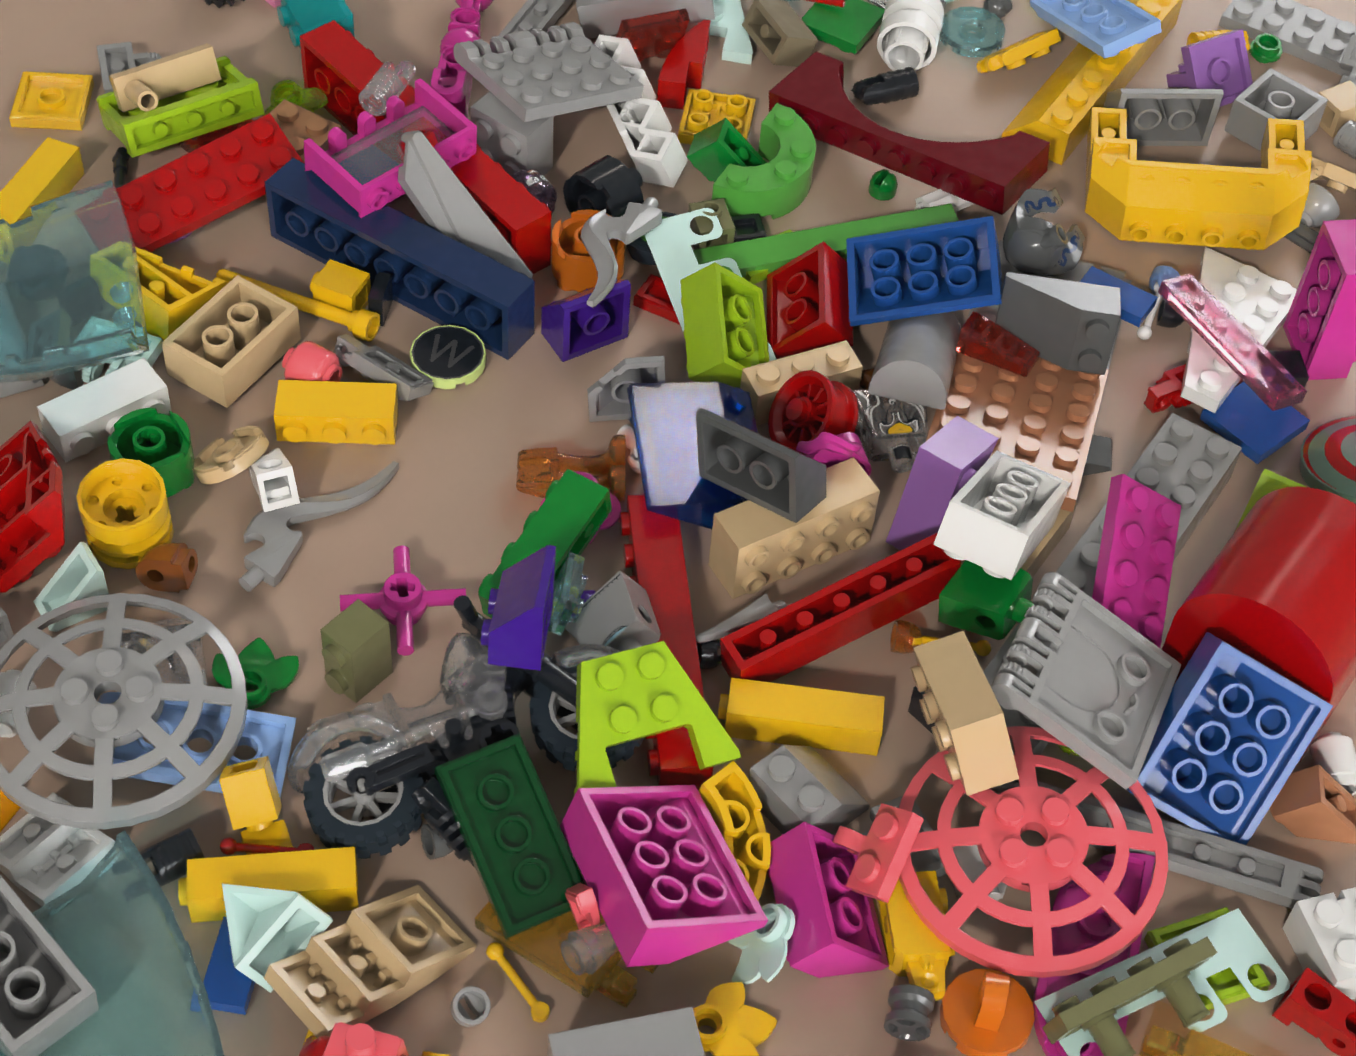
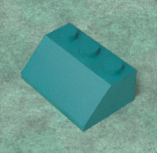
M280 0L281 6L277 7L278 18L282 27H288L291 41L295 47H300L301 35L333 20L345 30H349L355 37L353 14L344 0Z

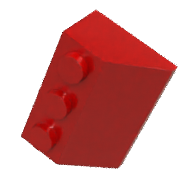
M824 241L767 275V341L771 345L776 359L846 340L850 346H853V326H850L847 261Z

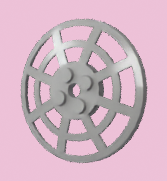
M116 593L92 596L70 602L41 615L23 627L0 650L1 670L11 655L25 642L38 649L23 668L16 683L14 693L0 696V713L12 711L17 734L24 747L29 751L11 773L0 763V790L8 799L28 813L51 823L81 829H111L133 826L159 818L183 806L213 782L236 751L245 728L248 707L246 681L236 652L228 639L211 621L191 608L169 599L145 594ZM126 606L148 607L166 611L192 623L175 633H171L167 629L150 622L125 618ZM108 607L106 619L77 625L54 638L42 631L49 625L71 615L96 608ZM123 630L145 633L160 640L159 643L143 654L121 647ZM104 631L102 648L89 651L81 656L76 655L64 646L66 643L83 635ZM208 634L225 657L231 675L232 689L204 685V678L199 663L187 645ZM173 653H176L186 667L190 684L162 683L156 665ZM48 657L64 668L58 676L54 687L29 690L35 673ZM114 690L121 693L120 697L113 703L102 704L97 701L98 697L105 691ZM164 701H189L183 719L171 735L156 723L162 713ZM203 703L231 706L229 719L222 737L211 754L199 766L181 746L195 729L203 710ZM53 705L59 723L39 740L29 725L26 708ZM142 736L155 747L150 752L135 759L113 764L115 747L129 744ZM72 738L80 744L94 747V765L73 762L56 755L54 752L65 741ZM166 759L184 777L175 786L151 798L127 805L112 806L113 780L124 779L143 773ZM44 765L50 770L66 777L93 781V807H76L54 802L33 793L24 785Z

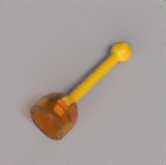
M897 619L894 621L891 631L890 650L891 652L901 654L914 652L913 647L940 638L923 636L920 628L915 623ZM980 640L977 643L969 642L973 651H976L980 656H987L991 652V644L986 640Z

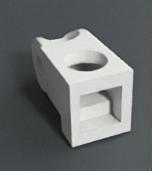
M274 448L268 454L262 455L260 459L248 467L253 486L259 495L264 512L300 503L292 465L280 448Z

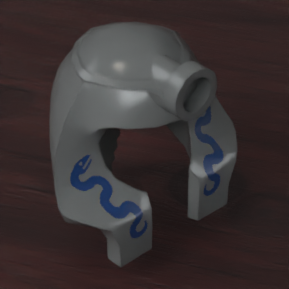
M1056 188L1049 191L1027 189L1020 197L1011 214L1003 236V250L1006 260L1018 271L1038 275H1058L1074 269L1080 260L1085 237L1077 224L1071 225L1066 233L1060 224L1053 225L1042 218L1032 217L1041 212L1056 213L1063 204V200Z

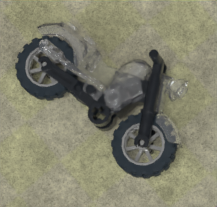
M465 595L457 597L454 600V607L462 619L463 628L471 634L457 633L448 643L440 675L441 690L433 699L417 707L399 708L389 692L382 695V701L361 704L354 710L320 719L306 728L307 733L297 744L290 758L287 774L292 788L299 793H303L305 796V800H303L304 807L315 835H319L320 841L329 849L332 846L334 848L355 847V852L359 859L371 858V854L380 853V856L391 853V848L397 844L402 846L410 840L409 834L412 830L417 831L422 823L421 814L423 813L411 795L428 779L435 777L438 780L434 771L435 767L519 734L514 710L516 699L521 692L531 697L530 720L538 748L540 750L544 749L546 757L554 764L559 761L563 764L564 769L575 772L577 768L575 752L577 751L578 722H576L577 665L584 661L622 651L599 644H582L556 651L552 657L544 652L541 671L488 664V646L481 645L482 625L484 619L487 618L476 611L469 597ZM570 726L577 730V735L572 734L564 728ZM644 738L606 748L611 769L617 767V762L621 759L627 761L634 754V747H640ZM338 789L351 795L333 803L335 792ZM354 807L351 820H347L337 814ZM373 816V820L361 822L364 817Z

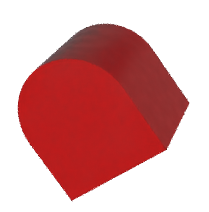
M1286 487L1264 495L1252 507L1176 612L1162 650L1182 664L1176 678L1177 681L1208 631L1333 705L1299 762L1302 761L1356 677V504L1339 495L1317 488Z

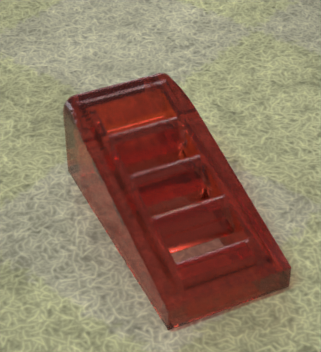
M974 311L961 328L956 348L958 353L1023 377L1028 376L1040 356L1039 351L987 317Z

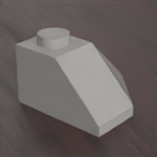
M665 357L625 358L587 389L589 422L665 417Z

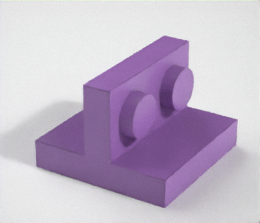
M1243 29L1232 30L1181 47L1184 63L1178 65V71L1166 74L1168 88L1222 89L1224 94L1220 107L1233 103L1236 97L1253 84Z

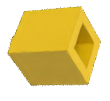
M330 259L321 271H317L313 275L310 283L313 299L350 312L354 310L360 311L368 305V296L371 290L370 273Z
M265 756L225 766L219 781L233 830L246 827L247 831L254 832L273 825V820H277L282 804L269 757Z

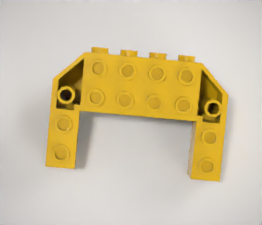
M1092 107L1087 134L1085 212L1119 240L1265 250L1299 227L1309 192L1312 151L1305 150L1304 120L1268 118L1261 145V168L1137 160V139H1126L1127 109Z

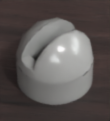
M469 986L461 989L453 997L450 1007L451 1014L460 1025L474 1027L487 1018L491 1004L488 995L482 989ZM462 998L465 999L471 1011L477 1016L474 1020L469 1017L459 1001Z

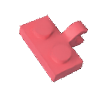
M881 803L867 836L847 827L839 826L833 843L848 848V852L858 856L845 886L856 893L888 903L924 819L914 812Z

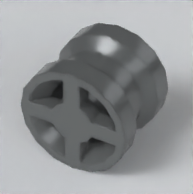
M898 985L891 988L888 996L891 1012L886 1014L885 1031L893 1037L906 1041H921L928 1038L932 1027L928 1014L934 1009V995L929 990L915 985Z

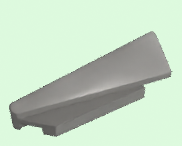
M419 130L405 132L401 137V141L405 143L404 164L399 167L398 182L428 226L517 272L525 274L529 278L533 277L532 272L424 134Z

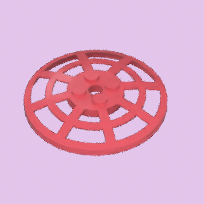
M1027 726L1007 727L1009 739H1012L1019 786L1005 790L1000 794L987 789L969 795L985 807L979 826L951 828L954 810L966 792L960 779L952 781L944 760V755L949 754L948 751L936 753L912 778L901 799L899 808L912 812L915 799L924 782L931 774L953 785L941 805L937 830L919 832L910 853L938 848L939 857L945 872L962 896L944 916L934 906L922 888L913 867L910 853L899 876V880L907 900L920 920L942 942L961 956L986 968L1016 976L1046 978L1072 975L1095 968L1118 956L1138 939L1154 916L1164 893L1168 873V844L1162 820L1150 796L1138 780L1129 789L1142 805L1150 821L1153 834L1127 830L1125 820L1118 805L1101 785L1109 777L1096 767H1092L1089 771L1084 772L1063 760L1033 754L1030 739L1044 740L1066 746L1046 730ZM1035 767L1060 772L1073 778L1076 782L1062 794L1045 787H1040L1037 783ZM1092 793L1105 809L1113 828L1087 826L1083 815L1076 806ZM1028 830L1036 831L1043 836L1045 843L1036 847L1027 845L1021 839L1020 834ZM977 845L980 857L987 869L974 883L960 867L953 847ZM1089 845L1115 846L1113 866L1104 882L1083 864ZM1129 848L1155 852V869L1152 884L1142 906L1135 915L1114 894L1119 888L1126 872ZM1071 880L1075 881L1089 895L1087 899L1074 906L1050 911L1049 891L1058 889ZM1000 882L1012 888L1030 892L1031 911L1007 906L988 895ZM977 908L1003 922L1021 927H1031L1033 956L994 948L969 936L959 928ZM1102 908L1121 928L1112 937L1091 948L1070 954L1053 956L1051 927H1061L1078 922Z

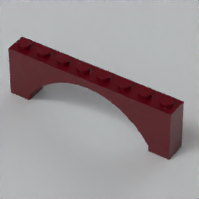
M817 51L769 91V112L776 103L792 108L810 127L815 139L941 189L944 192L1000 215H1003L1020 199L1024 191L1030 189L1048 170L1050 142L1022 131H1018L1012 136L985 141L939 142L905 136L876 124L856 109L845 94L844 62Z

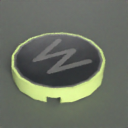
M454 325L435 326L422 332L413 341L410 349V362L412 368L433 380V387L446 390L455 389L456 384L464 382L465 386L471 384L483 373L486 364V351L484 343L478 335L465 327Z

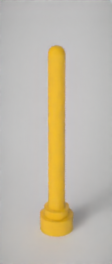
M220 269L216 273V277L225 280L226 285L238 275L295 305L300 311L347 326L348 331L352 332L354 337L364 341H372L379 330L380 315L376 312L364 308L360 311L354 310L350 312L227 269Z

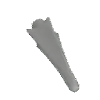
M765 593L730 618L698 634L696 641L702 644L721 639L787 605L783 600L771 603L767 593Z

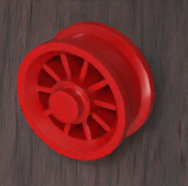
M806 370L799 372L783 384L773 400L768 419L771 440L797 451L796 448L799 441H812L821 432L834 435L851 432L857 434L860 438V430L856 428L858 422V402L854 392L845 384L838 381H830L825 375L816 371Z

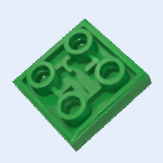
M845 0L844 8L815 2L801 20L816 36L818 41H823L838 47L843 52L856 55L882 24L885 9L862 0Z

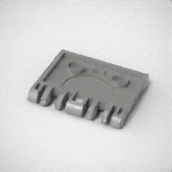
M576 22L564 23L560 26H549L547 33L538 28L531 30V32L526 30L505 34L503 37L494 36L490 39V45L482 39L473 40V42L456 43L454 45L453 52L457 63L524 122L642 98L644 85L635 79L630 72L612 60L609 55L595 46L590 39L586 38L582 27Z
M1048 572L1043 575L1032 599L1034 606L1032 605L1026 611L1025 618L1022 620L1012 645L1006 654L1008 662L1002 663L998 675L991 685L992 691L999 705L1005 709L1020 711L1121 787L1128 789L1137 782L1182 664L1062 575Z

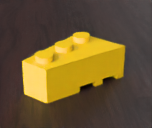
M122 241L90 256L91 278L99 285L101 299L150 335L160 337L163 341L226 286V281L215 277L212 282L194 275V269L183 265L180 270L162 263L161 256Z

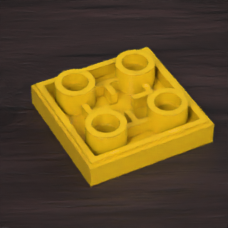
M689 89L678 131L679 142L691 145L695 134L725 118L748 141L756 99L747 98L740 94L727 95L714 93L706 89Z

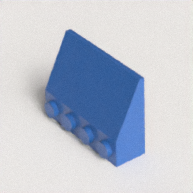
M993 216L846 239L850 326L1002 304L1000 251Z
M1207 631L1172 688L1137 780L1150 796L1154 806L1195 830L1247 845L1333 705Z

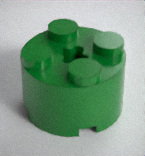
M142 408L122 416L114 424L115 430L111 437H108L107 444L110 459L140 460L154 467L163 478L167 498L179 493L183 489L189 488L194 483L195 477L192 470L194 469V454L187 423L182 417L169 411L170 415L157 413L156 408Z

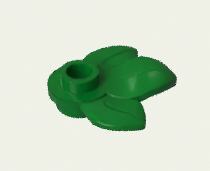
M256 638L243 649L238 658L245 676L246 690H255L247 693V710L263 706L270 699L273 692L287 688L294 681L299 670L298 656L291 655L275 659L271 649L262 638ZM217 653L212 663L213 677L223 687L232 689L231 675L223 654Z

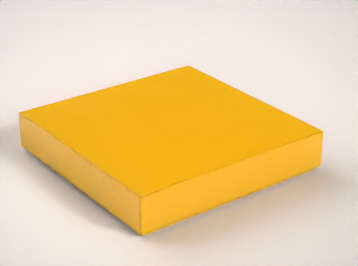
M24 71L9 116L11 127L82 131L94 88L93 75Z

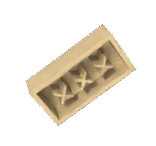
M853 457L826 468V498L797 523L750 500L715 513L708 565L731 598L735 599L744 594L756 593L765 585L777 580L789 579L799 571L815 564H824L843 552L860 549L871 539L880 490Z

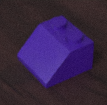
M628 280L616 281L610 293L594 308L587 305V300L595 287L542 307L541 334L562 362L628 337L631 284Z
M547 545L504 570L499 589L491 588L488 614L493 616L492 619H484L481 632V645L488 646V664L541 671L553 611L556 546Z

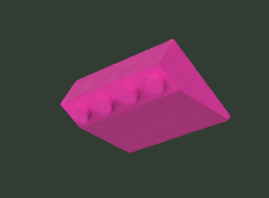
M695 785L577 789L560 824V828L587 885L593 889L598 908L627 967L669 964L765 927L768 919Z

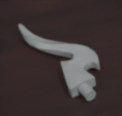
M654 197L646 198L643 204L629 202L625 214L621 217L608 216L606 209L591 216L585 222L581 230V239L595 264L598 274L595 289L587 300L588 306L594 308L610 293L617 281L618 264L609 240L618 239L627 245L662 223V210L658 209L659 203Z
M393 461L374 477L350 489L322 496L300 498L299 504L268 512L260 511L249 523L244 534V543L258 540L264 545L244 557L245 568L249 571L239 578L241 587L250 592L261 581L275 587L281 581L303 543L302 532L292 531L289 529V526L347 511L367 502L390 482L399 469V463Z

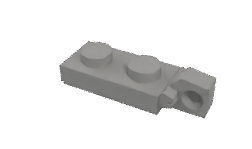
M349 334L337 337L334 353L338 356L339 362L344 367L351 366L361 372L363 378L374 383H396L397 398L403 401H411L430 394L434 382L426 375L376 345L368 347Z

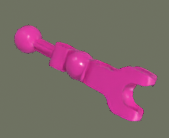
M455 0L460 8L454 9L450 14L448 33L442 38L439 47L441 56L438 67L434 68L432 73L431 87L467 118L473 76L457 63L453 49L456 43L473 42V40L481 39L480 12L488 8L493 0Z

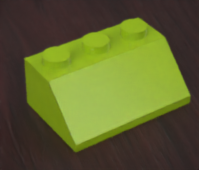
M714 262L680 280L684 338L687 353L686 368L690 380L712 391L740 390L743 368L770 361L763 292L760 287Z

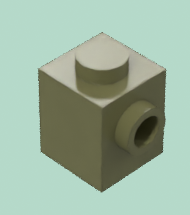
M724 198L689 203L688 212L703 208L714 210V213L702 212L708 216L717 215L723 230L722 235L717 239L694 244V250L734 243L735 226ZM697 216L691 220L690 228L695 234L707 235L713 230V222L706 216Z

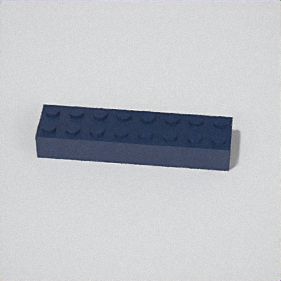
M292 158L265 181L272 237L325 265L332 259L370 273L371 287L378 272L391 274L394 301L442 326L454 325L465 327L478 335L486 349L507 360L534 335L535 281L525 274L517 272L387 205L360 218L358 212L312 170L305 171V164L295 158Z

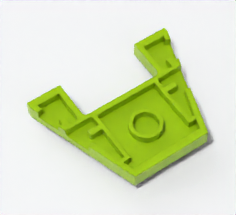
M664 641L591 659L577 665L576 722H578L577 751L575 752L577 786L574 788V795L578 788L617 787L606 748L680 727H685L688 730L700 770L741 758L739 749Z

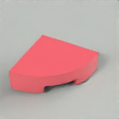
M582 883L565 889V895L579 931L586 932L599 926L600 913L593 889Z

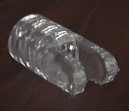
M401 61L397 66L392 62H385L359 93V101L363 109L374 116L385 115L387 100L393 95L397 97L401 95L412 80L416 65L410 61Z

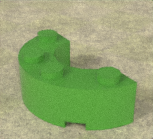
M776 103L761 123L758 153L767 159L768 163L747 167L729 163L713 184L712 200L724 198L730 216L759 213L760 217L771 215L772 219H776L796 209L807 197L811 188L816 143L810 127L792 108Z

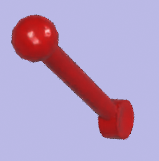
M231 837L224 838L220 843V850L225 855H232L235 852L264 854L315 850L310 843H302L296 848L238 843Z

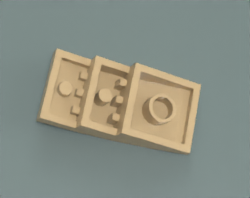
M418 884L353 909L346 924L312 936L305 951L270 964L264 979L316 1038L323 1035L331 1036L335 1023L342 1022L350 1025L366 1023L401 1003L474 952L477 945Z

